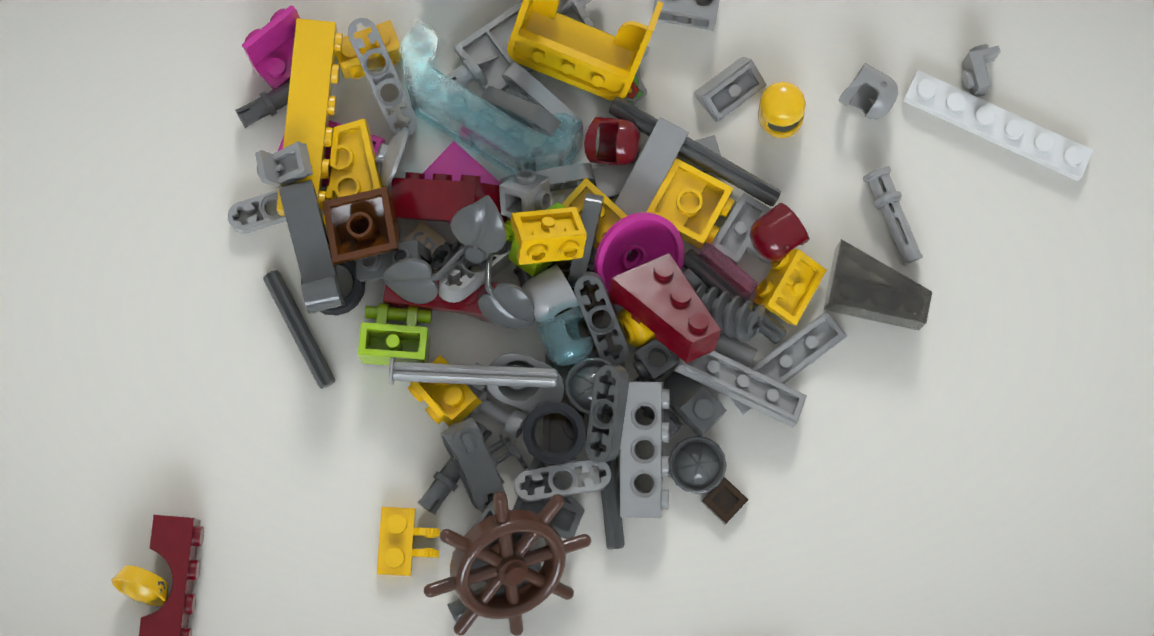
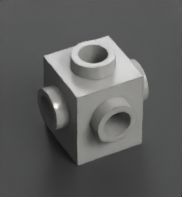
M520 170L499 185L501 215L511 218L512 213L546 210L551 206L552 195L549 177L536 174L533 170Z

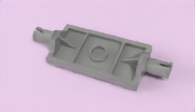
M560 0L557 13L595 28V25L584 10L586 9V4L592 0ZM522 1L454 46V51L462 60L463 65L440 79L442 86L445 90H448L447 93L451 97L472 81L478 82L484 91L488 86H493L502 91L510 88L502 78V74L512 63H516L508 55L507 45ZM518 64L529 73L535 71L531 68Z

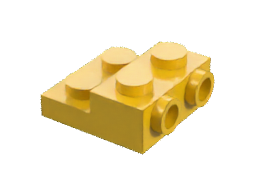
M676 158L646 212L655 213L666 218L677 228L682 240L702 249L705 242L711 245L720 229L715 226L719 216L727 217L735 202V200L730 198L734 188Z

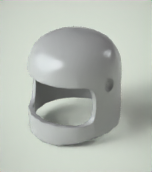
M864 63L851 85L841 94L838 101L846 106L848 104L855 106L869 119H880L891 110L896 102L898 86L891 77Z
M557 265L530 278L522 286V289L526 291L533 302L534 316L539 322L552 321L555 315L570 307L574 309L579 306L572 288Z

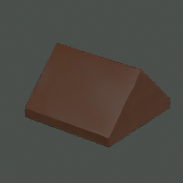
M387 187L322 202L331 258L334 265L399 250L401 230Z

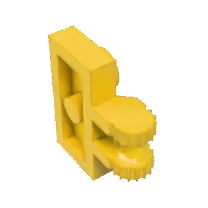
M381 507L377 574L411 576L413 557L439 558V550L434 548L413 549L414 536L425 538L440 537L441 529L415 528V508Z

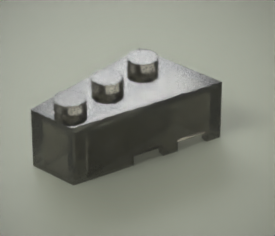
M841 239L835 248L823 310L919 331L927 323L932 291Z

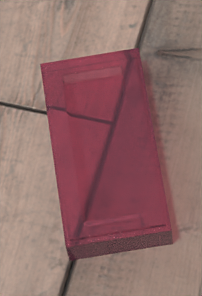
M707 243L701 250L700 256L749 298L758 287V282L711 243Z

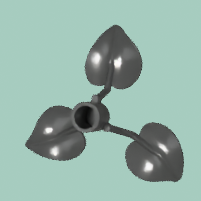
M489 195L471 205L463 207L455 213L451 220V230L457 240L463 243V245L460 246L459 250L437 273L432 274L431 267L426 261L408 258L393 263L383 274L385 284L401 298L411 303L424 304L434 300L439 292L438 284L435 281L439 280L465 254L470 262H485V290L488 293L479 298L478 306L486 319L498 326L512 329L528 327L536 321L533 302L521 287L510 283L498 284L495 288L492 287L491 262L493 256L490 253L498 252L503 248L507 234L502 216Z

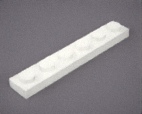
M919 70L915 73L903 99V102L1076 181L1082 178L1094 151Z

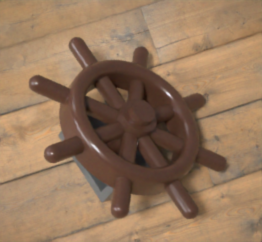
M499 491L494 494L493 501H491L464 536L449 529L441 531L440 540L456 548L452 553L450 577L427 584L423 592L426 597L432 598L455 590L459 599L467 608L454 625L453 630L455 634L459 636L464 635L477 617L481 616L489 619L508 618L510 632L514 636H519L523 632L522 614L540 605L551 593L565 600H569L574 596V590L571 587L559 582L564 572L566 554L588 547L591 544V537L588 534H581L562 541L550 523L564 505L562 495H553L542 511L537 514L527 510L508 509L507 496L504 492ZM539 536L544 538L546 546L529 551ZM544 561L539 572L528 567ZM523 580L529 582L522 589H518V584L522 583ZM481 581L486 582L479 593L473 591L469 586ZM504 585L505 596L493 597L500 587Z

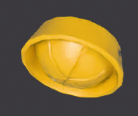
M126 565L111 579L112 585L118 591L135 601L157 607H162L167 601L168 583L146 569Z

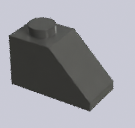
M674 371L664 381V389H670V407L697 436H703L727 411L702 384Z

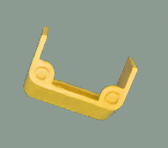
M560 0L522 1L507 45V52L510 58L518 64L610 101H613L616 97L624 99L627 96L664 5L660 1L657 2L648 26L635 21H628L623 23L619 27L616 36H613L557 13Z

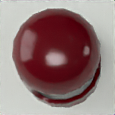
M595 117L585 135V154L591 163L629 165L635 161L639 154L641 135L638 126L632 121ZM598 127H600L599 147L596 155V137Z
M779 203L752 224L749 234L751 243L758 254L764 259L773 262L783 260L795 247L804 245L810 240L800 219L783 203Z

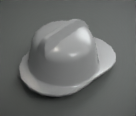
M517 353L500 355L490 364V366L554 369L546 363ZM559 373L555 388L487 385L488 390L496 399L527 412H532L537 406L546 402H561L564 394V384Z

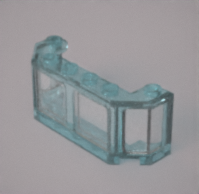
M417 20L399 45L411 105L416 116L510 175H515L520 170L539 171L571 164L582 147L583 124L566 113H555L553 115L561 123L551 137L529 129L433 68L431 59H434L439 45L437 34Z

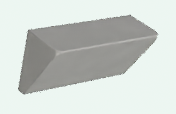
M741 57L697 89L694 95L714 121L718 122L767 84L753 60Z

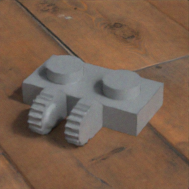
M743 193L709 249L735 265L739 263L746 250L759 260L769 263L770 261L764 259L755 250L749 234L752 224L770 211L771 208Z

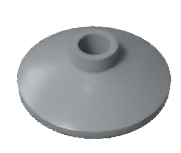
M403 127L388 145L381 143L375 162L381 163L380 178L382 187L388 188L396 173L408 138L409 129Z

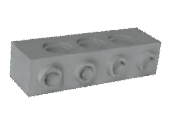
M629 381L620 448V517L661 518L663 510L669 509V490L663 489V476H669V456H663V442L669 443L670 424L669 422H664V409L670 408V389H664V382ZM641 406H648L654 411V421L649 425L642 424L637 418V411ZM640 440H648L653 444L654 454L652 457L643 458L638 454L637 444ZM645 473L653 478L654 487L652 490L642 491L638 488L636 479L639 474Z

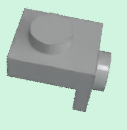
M987 44L976 46L969 50L970 52L963 60L962 81L964 87L969 89L972 95L976 97L983 96L992 86L986 63L995 61L1001 52L999 46L990 48Z
M298 141L273 154L263 150L255 153L257 173L262 183L280 188L313 175L307 144Z

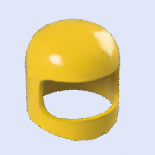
M789 82L773 83L761 95L758 119L764 131L771 136L781 139L791 137L802 126L806 101L799 87ZM801 119L795 128L786 132H776L768 127V122L776 126L785 127L793 125Z

